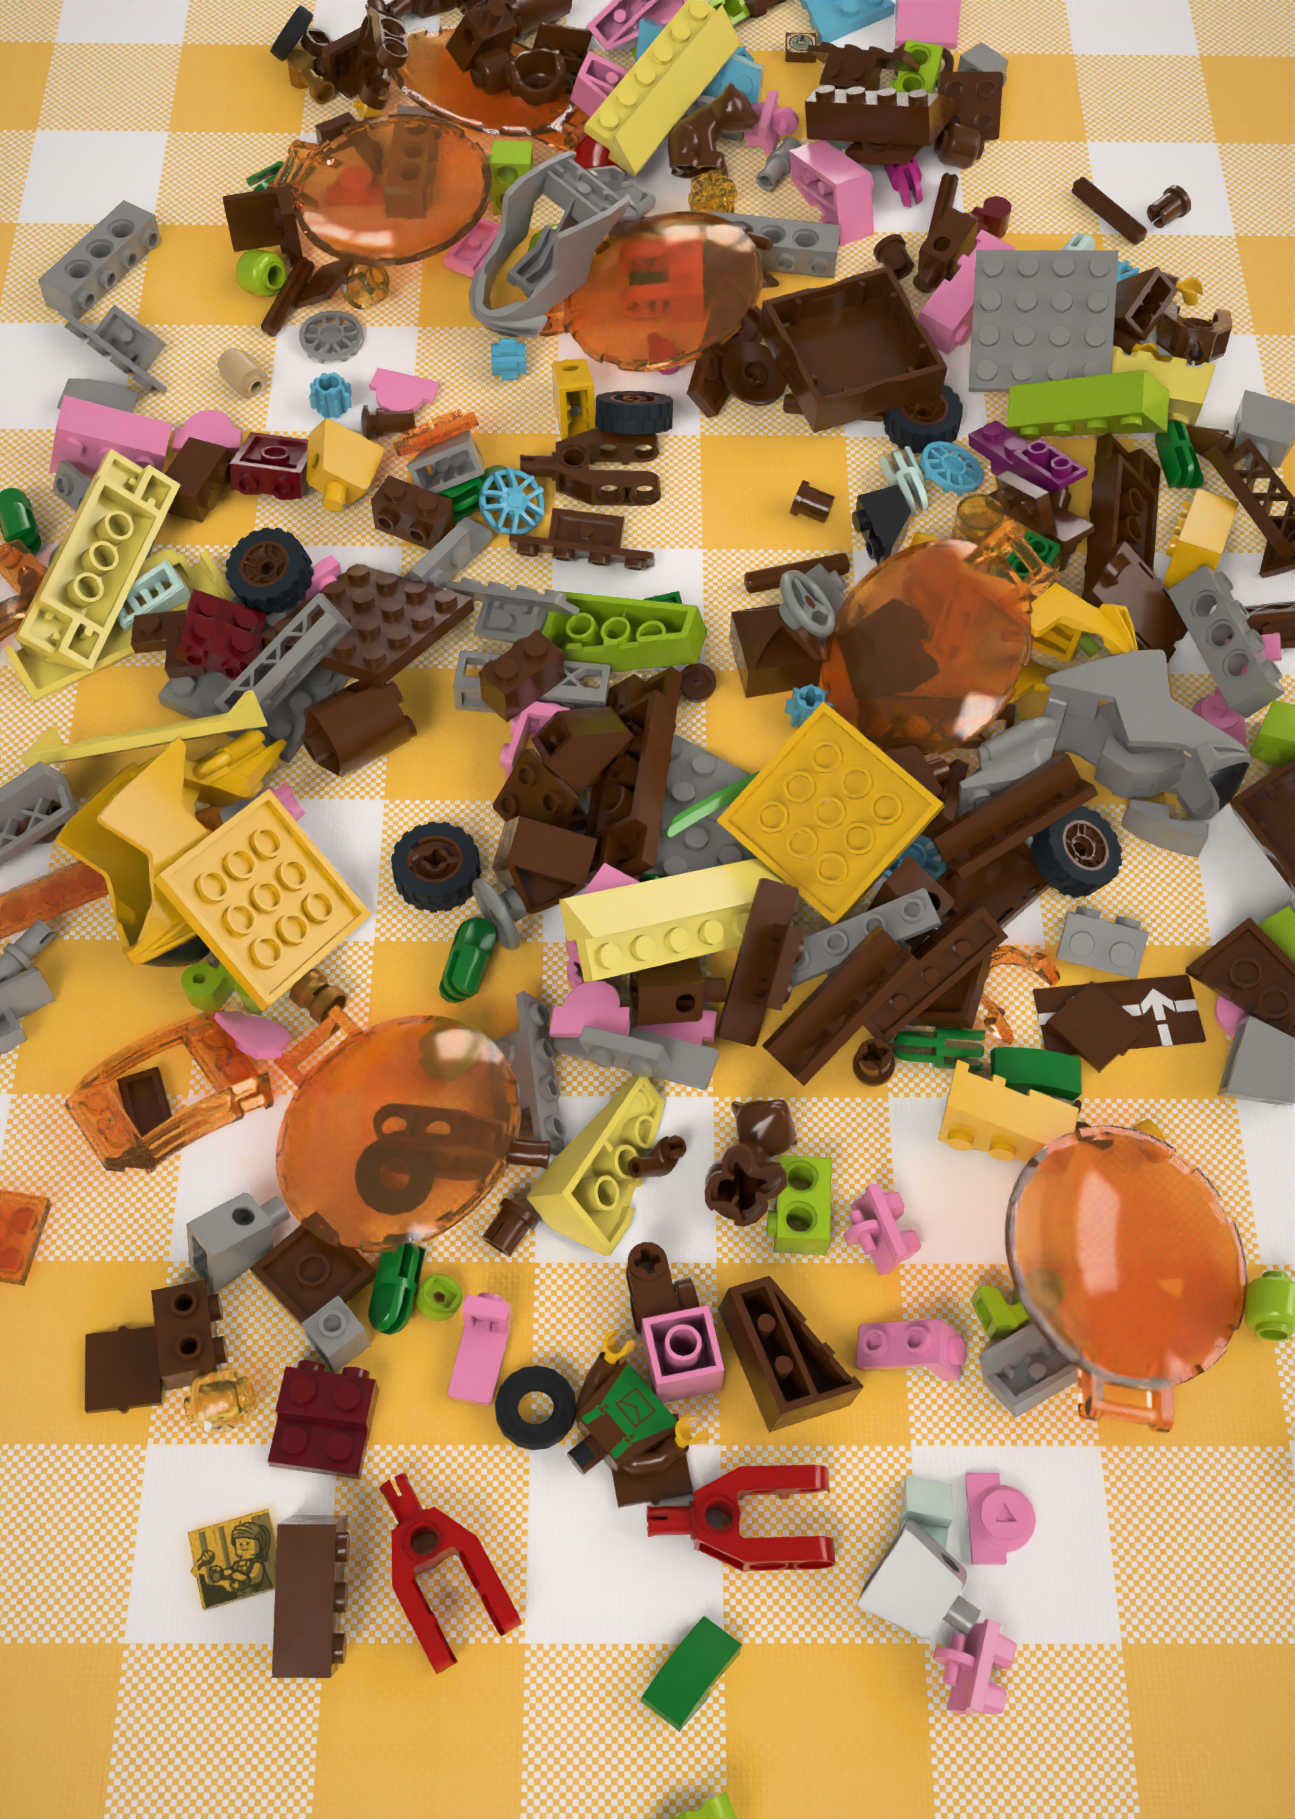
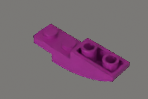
M997 420L968 434L969 446L991 461V473L995 476L1008 470L1047 492H1053L1088 475L1087 468L1040 438L1030 443Z

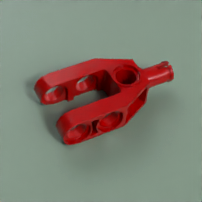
M822 1465L740 1466L694 1491L693 1499L688 1502V1506H647V1537L689 1535L690 1540H694L695 1550L742 1572L814 1570L832 1567L836 1565L834 1539L831 1537L743 1538L739 1533L741 1512L738 1500H743L744 1495H779V1499H789L790 1494H812L823 1491L830 1493L828 1467ZM720 1510L728 1516L730 1525L724 1529H715L708 1524L705 1515L709 1511Z
M402 1473L394 1477L396 1485L402 1494L401 1496L397 1495L390 1479L379 1488L398 1522L395 1529L391 1531L392 1587L436 1675L458 1663L417 1583L416 1577L420 1573L436 1568L448 1557L457 1555L499 1635L502 1637L522 1625V1622L478 1537L436 1507L423 1509L408 1481L407 1474ZM429 1533L438 1539L436 1548L426 1555L414 1552L412 1546L415 1539L421 1534Z

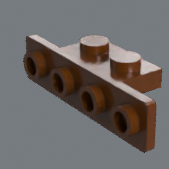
M821 42L820 46L808 45L807 48L808 53L822 63H825L819 84L821 86L832 85L835 89L847 90L851 87L860 86L864 87L866 91H875L882 69L917 73L920 69V65L911 59V53L895 48L893 52H886L875 46H870L868 50H862L851 44H845L844 48L828 42Z
M1008 470L995 477L998 490L985 496L986 504L1051 541L1060 544L1064 548L1075 546L1081 543L1084 538L1095 533L1094 524L1052 503L1049 492Z
M553 508L548 538L517 534L509 535L511 547L517 549V554L527 557H537L538 552L553 554V559L572 562L574 557L587 558L588 563L597 566H609L610 562L624 563V568L635 571H645L646 566L655 567L656 560L653 552L621 548L625 518L622 516Z
M767 878L759 879L717 1028V1037L751 1047L756 1046L766 1008L782 1011L783 1004L789 1000L793 988L790 978L794 964L800 960L804 949V942L802 940L804 930L790 926L799 893L798 888Z

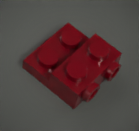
M250 432L230 462L231 489L238 490L244 495L269 494L274 495L280 500L301 499L309 486L306 481L308 440Z
M193 589L173 658L185 661L194 667H203L221 673L225 677L235 680L259 654L266 614Z
M309 1360L299 1361L297 1368L286 1366L275 1410L278 1417L267 1461L269 1466L360 1480L379 1393L376 1379L369 1378L370 1373L358 1367H344L342 1374L324 1372L325 1366L323 1364Z

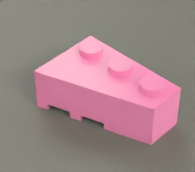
M612 0L586 27L592 32V35L605 51H608L638 37L639 20L643 17L665 25L671 21L687 0Z
M588 51L577 75L570 100L591 117L629 70Z
M819 140L789 150L792 183L810 207L817 205L823 213L820 219L822 223L841 225L839 246L874 235L872 206L874 180L871 172L825 140Z
M982 229L975 237L977 241L976 248L968 257L963 254L957 261V265L961 268L952 280L944 279L919 312L918 322L927 330L936 348L947 355L958 345H964L972 332L976 250H1015L1014 246Z
M64 395L55 430L49 473H56L59 462L68 460L83 475H95L105 453L110 449L118 452L143 469L150 465L162 472L172 424Z

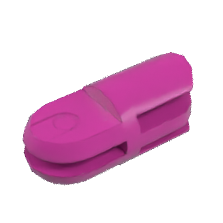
M914 156L908 164H896V168H894L893 164H884L891 186L899 193L903 206L911 207L909 191H911L916 205L920 204L923 201L920 183L922 173L916 157Z

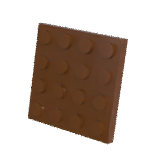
M356 563L337 578L338 581L325 585L318 592L331 602L353 628L316 666L382 687L474 611L473 597L456 593L453 590H445L428 585L422 581L413 582L411 579L394 573H387L370 568L364 564ZM317 594L301 603L297 609L284 619L276 622L272 628L261 635L263 649L274 640ZM322 608L312 616L311 627L326 613ZM291 638L285 644V654L301 638Z

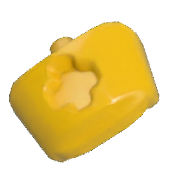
M358 97L357 101H353V107L357 109V113L361 118H379L383 113V109L376 110L365 105L360 97Z

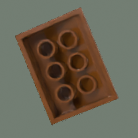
M832 85L819 86L805 100L807 139L862 142L867 137L869 143L887 144L888 139L892 136V144L931 146L960 107V100L941 94H930L923 89L897 92L894 88L866 91L864 87L860 86L851 87L847 90L835 89Z

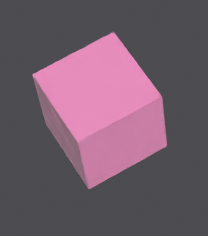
M709 1305L642 1319L641 1342L652 1392L662 1403L722 1390L725 1370Z

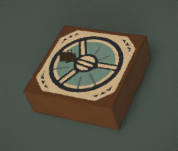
M786 32L785 62L816 63V58L807 52L808 45H816V33Z

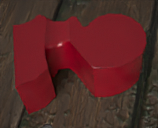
M992 196L984 201L983 208L976 206L971 212H964V214L978 221L977 235L982 229L1001 239L1006 234L1012 205L1003 197Z

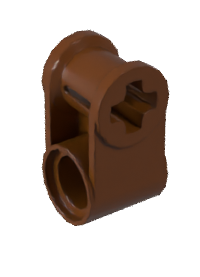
M642 1242L635 1245L627 1259L626 1280L637 1335L641 1334L643 1318L681 1311L665 1251L659 1245L652 1242ZM647 1262L648 1267L653 1269V1273L646 1274L645 1269L639 1267L640 1263Z

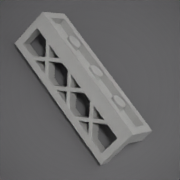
M318 593L214 703L225 714L232 709L229 703L239 692L253 690L266 718L353 627L323 594ZM322 608L326 613L311 627L312 616ZM291 638H301L285 654V644ZM265 665H275L259 681V671ZM244 730V731H239V732H233V733H234V734H239V735H241V734H243L244 732H247V731H249V730Z
M460 650L453 684L455 709L496 713L481 699L480 678L465 676L467 664L485 666L487 662L497 659L503 654ZM564 660V681L537 701L556 703L562 707L570 708V710L606 707L611 665ZM586 675L601 677L600 688L583 687L578 680Z
M39 761L0 788V865L68 821L78 812L65 774ZM59 796L62 808L50 816L45 815L50 802ZM26 817H31L26 832L18 837L14 836L19 822Z

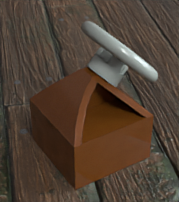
M789 570L782 575L780 580V590L784 600L782 604L731 612L729 640L746 698L793 691L795 687L801 689L804 686H809V684H813L816 687L819 686L823 659L815 636L827 637L831 635L835 629V616L823 591L812 579L799 571ZM815 615L822 617L824 625L817 624L812 620V617Z
M522 816L504 823L492 869L507 890L497 894L490 883L483 878H477L473 881L472 890L483 917L493 925L497 939L506 949L514 951L520 946L519 934L513 920L517 922L527 916V914L537 913L560 904L559 899L572 897L585 887L598 839Z

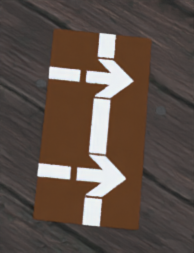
M1188 975L1095 983L1146 1027L1145 1031L1128 1046V1049L1206 1042ZM1087 984L1033 989L1046 1050L1068 1055L1078 1054L1045 1024L1047 1020L1064 1006L1067 997L1073 998Z

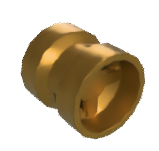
M317 968L309 970L293 985L289 994L290 1000L301 1009L307 1008L310 1017L321 1026H325L336 1019L348 1001V995L337 985L330 986L328 978Z

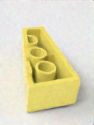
M1113 346L1112 373L1145 369L1169 390L1168 420L1182 422L1185 427L1186 425H1196L1216 364L1204 362L1202 369L1187 366V359L1172 357L1171 361L1162 362L1157 361L1150 352L1138 350V352H1132L1129 356L1123 355V350L1120 347Z

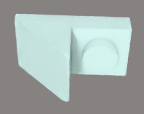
M906 1476L899 1532L908 1518L911 1517L946 1550L948 1528L954 1516L952 1484Z

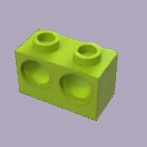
M906 39L904 50L911 53V59L920 65L919 72L894 70V72H898L897 79L890 80L889 88H894L897 92L923 89L930 94H934L941 67L943 46Z
M493 140L492 153L485 155V174L491 175V180H487V201H493L494 215H501L503 196L507 189L519 177L533 169L532 141Z
M779 1155L778 1163H781L787 1172V1186L776 1196L775 1211L768 1210L766 1236L774 1237L775 1253L826 1256L830 1243L832 1158ZM800 1179L805 1181L809 1188L806 1190H796L788 1182ZM797 1219L805 1222L809 1228L798 1232L792 1230L787 1223Z

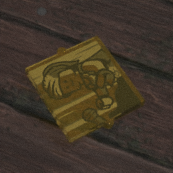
M269 1508L188 1532L194 1563L190 1573L197 1579L202 1609L204 1611L275 1590L277 1541Z

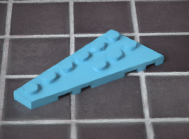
M799 0L803 9H806L810 16L809 22L812 29H816L820 45L821 42L830 43L892 16L895 9V3L891 0Z

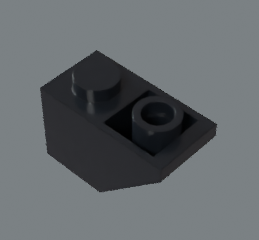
M898 485L858 495L856 509L852 512L854 529L857 533L861 532L865 540L867 554L871 560L875 559L881 572L888 571L907 536L911 517V509Z

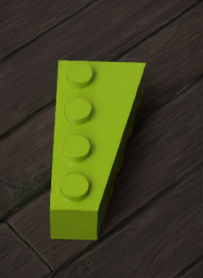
M1145 369L1012 385L1009 387L1007 427L1025 440H1037L1041 436L1067 437L1072 435H1099L1109 432L1111 434L1167 433L1169 390Z
M564 591L558 592L567 595L566 601L580 608L578 616L549 612L542 630V634L563 651L564 660L611 665V672L697 664L708 633L699 608L696 605Z

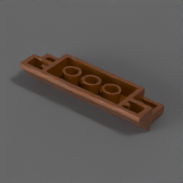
M1110 432L1097 438L1096 454L1094 456L1095 469L1092 482V502L1089 510L1090 523L1094 524L1095 533L1087 537L1083 593L1113 547L1123 541L1127 542L1152 572L1154 569L1161 468L1142 448L1129 453ZM1082 593L1081 598H1082L1084 601H1086L1087 603H1089V602L1085 599V597L1083 596V593Z
M672 666L647 681L633 674L609 688L606 706H611L616 710L634 737L630 740L629 747L624 754L618 758H613L603 769V774L599 781L592 786L584 835L598 840L586 880L588 884L604 863L639 882L642 873L654 868L657 859L656 851L659 831L662 825L661 817L664 797L667 792L668 769L672 758L671 749L676 729L677 708L681 696L682 673Z

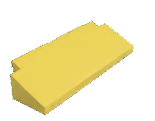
M172 549L163 550L144 560L135 579L136 581L167 559L179 573L191 593L193 589L228 601H232L234 598L208 551L201 553L200 563L190 567L183 553L178 555ZM170 582L164 585L166 590L172 587ZM156 589L150 591L154 598L160 595ZM143 596L136 598L141 607L147 604ZM189 600L169 611L186 610ZM129 602L123 605L128 615L135 612ZM23 618L17 621L16 630H18ZM117 619L91 671L43 661L45 655L18 641L22 647L20 650L14 651L11 645L4 648L7 661L34 703L135 654L131 646L132 629L125 632Z
M249 690L225 714L82 739L78 744L64 746L56 727H49L20 758L25 767H32L39 761L45 764L62 763L170 744L176 737H179L182 741L256 729L268 726L254 691Z

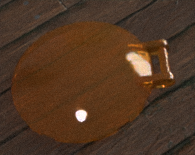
M440 26L438 32H427L428 30L424 27L407 32L408 58L403 67H392L388 69L389 73L404 94L436 117L476 133L502 137L530 136L563 153L569 150L574 151L580 141L587 135L584 132V127L591 117L570 100L573 88L569 81L566 85L562 86L559 97L554 102L536 107L527 105L520 96L512 97L509 89L489 96L481 88H475L470 77V70L463 73L446 49V44L457 26ZM513 41L510 50L514 57L521 52L531 51L528 47ZM565 124H568L574 127L575 129L573 131H570L563 128V126Z
M390 114L386 121L369 124L368 119L344 127L342 128L344 134L333 139L331 142L325 139L320 144L294 140L288 148L289 155L276 178L270 180L265 188L270 189L289 185L295 217L300 229L323 252L353 264L395 266L434 256L464 238L476 226L486 211L492 193V174L488 158L478 142L474 143L466 137L465 131L458 126L431 116ZM300 163H302L301 166H300V168H299V170L297 171L295 177L293 178L292 182L290 183L289 181L291 180V178H292L293 174L295 173L297 167L299 166Z
M679 211L658 214L638 220L626 231L611 237L608 236L595 249L586 283L564 299L563 312L553 313V306L545 313L548 320L539 335L548 337L570 333L572 338L581 346L582 351L600 364L603 361L616 364L619 370L650 372L687 364L703 357L702 351L719 342L722 345L742 327L741 320L747 312L755 308L760 296L763 280L762 264L758 250L751 238L740 227L713 214Z
M1011 520L1004 523L980 545L963 540L943 539L908 547L890 556L873 568L858 582L835 616V629L831 635L827 636L822 660L823 690L828 691L826 702L833 703V710L881 751L885 752L916 746L923 755L934 752L939 755L968 742L989 726L1005 709L1017 691L1014 685L1019 678L1023 666L1028 667L1034 635L1031 634L1030 617L1033 609L1031 603L1049 589L1058 578V574L1050 564H1044L1023 537L1024 531L1017 521ZM1011 548L1031 572L1023 580L1004 557V554Z
M336 1004L327 1012L329 1017L286 1055L282 1052L281 1058L273 1060L298 1087L286 1109L277 1138L276 1173L282 1196L290 1211L309 1232L322 1241L338 1248L344 1246L360 1249L363 1253H384L397 1251V1246L411 1243L418 1239H421L424 1243L446 1232L473 1212L492 1191L508 1165L505 1161L513 1139H518L521 1123V1106L518 1103L516 1076L510 1063L497 1045L484 1033L469 1024L443 1016L415 1015L381 1022L362 1031ZM341 1028L348 1036L303 1075L297 1067Z
M1114 1125L1083 1127L1055 1138L1042 1147L1025 1165L1014 1184L1006 1212L1005 1249L1008 1267L1020 1301L1034 1325L1055 1350L1066 1360L1078 1367V1413L1080 1418L1090 1421H1099L1100 1418L1147 1425L1154 1432L1168 1433L1174 1423L1173 1387L1193 1379L1215 1365L1227 1352L1225 1347L1230 1341L1233 1332L1239 1329L1245 1311L1246 1286L1248 1284L1246 1258L1235 1221H1228L1224 1210L1217 1200L1221 1196L1199 1167L1192 1169L1180 1157L1175 1155L1177 1149L1157 1137L1139 1130ZM1104 1384L1147 1392V1406L1104 1399Z

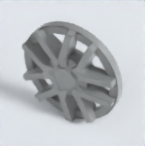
M342 311L317 313L308 318L299 331L300 344L307 353V356L318 359L319 363L322 364L324 361L335 360L346 362V357L352 354L357 355V350L364 339L360 322L354 316ZM335 318V323H327L326 319ZM341 319H343V320L349 322V323L340 325V324H341ZM322 320V326L313 325L316 322Z

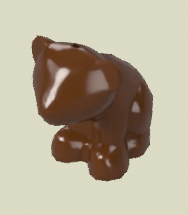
M729 83L724 91L711 103L696 109L673 127L669 135L667 149L669 168H672L671 174L675 177L710 181H724L728 179L725 157L720 151H716V142L721 134L744 132L753 129L759 119L746 95L741 90L735 88L732 83Z
M755 1100L747 1103L733 1101L731 1103L732 1112L736 1119L738 1139L726 1149L722 1161L715 1162L709 1168L705 1178L704 1192L705 1203L711 1211L715 1210L728 1219L734 1220V1225L745 1227L756 1223L767 1212V1200L779 1195L787 1186L786 1170L781 1163L771 1161V1157L786 1152L791 1146L798 1143L789 1106L785 1100Z

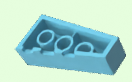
M647 17L639 20L635 63L666 26ZM733 54L701 95L716 98L729 83H732L735 88L741 90L746 95L750 103L757 104L761 97L764 66Z

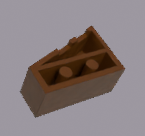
M770 1275L728 1288L718 1310L769 1433L848 1407L853 1403L864 1386L855 1375L851 1378L833 1357L835 1352L827 1342L821 1343L805 1324L807 1319Z
M292 1515L277 1524L272 1678H332L338 1670V1664H345L347 1635L346 1633H340L341 1614L346 1613L348 1607V1582H344L345 1562H348L350 1552V1534L347 1532L348 1515Z

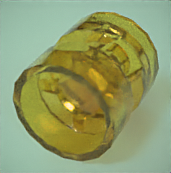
M972 494L959 502L950 544L966 553L974 563L988 560L990 543H995L997 546L1004 518V510L999 501L988 495Z

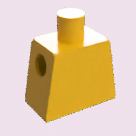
M565 359L553 362L551 364L553 400L561 440L596 429L594 382L587 360ZM571 405L578 406L581 412L578 415L571 416Z
M325 418L308 436L306 481L309 486L324 493L322 506L326 510L339 512L343 509L344 503L352 504L368 490L385 448L328 418Z

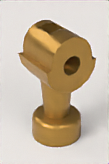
M302 50L290 52L287 55L291 85L299 89L309 88L310 96L318 104L328 103L335 94V85L327 77L317 76L311 53L308 54Z

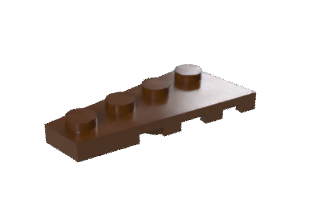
M731 273L720 278L686 393L707 418L718 415L731 393L726 387L721 373L722 361L728 350L742 342L761 343L763 339L759 331L761 310Z
M1250 917L1186 967V973L1254 1018L1295 1038V963Z

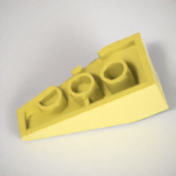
M635 1074L548 1165V1169L544 1170L526 1197L551 1229L603 1256H611L631 1224L635 1210L630 1207L635 1187H641L644 1178H633L628 1171V1162L633 1157L645 1156L646 1149L653 1147L666 1103L647 1077Z

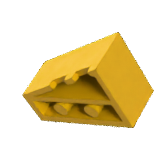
M1197 489L1193 502L1185 500L1165 554L1172 557L1163 581L1168 590L1203 565H1206L1213 571L1216 570L1239 501L1201 489Z
M957 1060L946 1100L938 1141L946 1142L950 1147L957 1150L967 1151L974 1149L987 1152L993 1158L1002 1161L1015 1159L1028 1162L1033 1167L1043 1171H1054L1056 1169L1064 1171L1071 1154L1079 1108L1032 1089L1027 1091V1095L1005 1087V1078L994 1074L989 1081L969 1073L970 1064Z

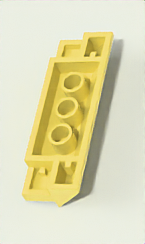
M687 0L585 124L584 132L610 150L608 158L633 177L637 175L670 134L673 127L682 119L739 48L741 42L723 5L716 10L703 0Z
M113 449L107 451L14 639L45 655L43 661L91 671L181 484L150 465L143 469Z
M754 858L559 899L566 939L567 941L576 940L584 982H592L741 946L759 879L767 878L786 885L788 884L760 859Z

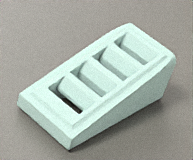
M166 559L134 581L124 604L129 602L135 612L128 615L122 606L116 619L122 629L127 632L133 628L134 615L167 612L189 600L191 592L176 569ZM170 582L172 587L166 590L164 585ZM154 589L160 594L155 598L150 593ZM140 596H143L147 602L142 607L136 599Z

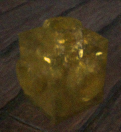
M720 168L691 178L688 203L690 210L696 218L708 219L710 211L734 213L737 189L734 182L728 179Z

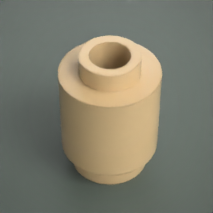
M229 348L220 355L217 362L220 375L240 396L251 398L264 390L267 374L245 351Z

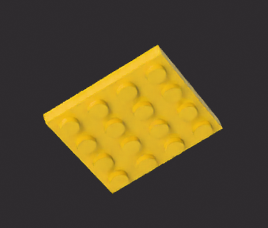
M823 701L716 821L789 886L798 888V894L831 924L836 925L848 915L945 806L943 802Z
M270 789L266 790L153 879V882L261 1011L274 1003L372 915Z

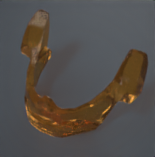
M1011 945L998 946L990 953L992 961L987 978L993 967L998 965H1015L1034 972L1051 986H1054L1060 980L1059 971L1049 955L1036 952L1031 956ZM983 992L980 1003L987 1010L984 1025L996 1038L1010 1045L1014 1040V1036L1004 1018L1006 1011Z

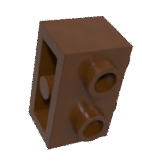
M192 437L187 439L165 472L166 476L181 484L167 513L200 523L204 521L209 511L216 507L218 497L225 486L231 483V458L228 447Z
M390 475L387 476L371 499L375 529L425 549L431 550L455 527L451 499Z
M538 629L528 637L517 640L510 650L499 658L487 662L479 672L481 699L502 719L509 722L564 681L563 651Z
M206 1280L151 1290L160 1378L167 1389L173 1390L208 1383L205 1380L206 1378L223 1380V1377L216 1378L217 1375H222L221 1364L228 1363L225 1337H218L216 1321L223 1320V1308L219 1293L212 1294ZM208 1374L207 1376L204 1377V1381H203V1378H201V1380H200L199 1378H197V1377H199V1376Z

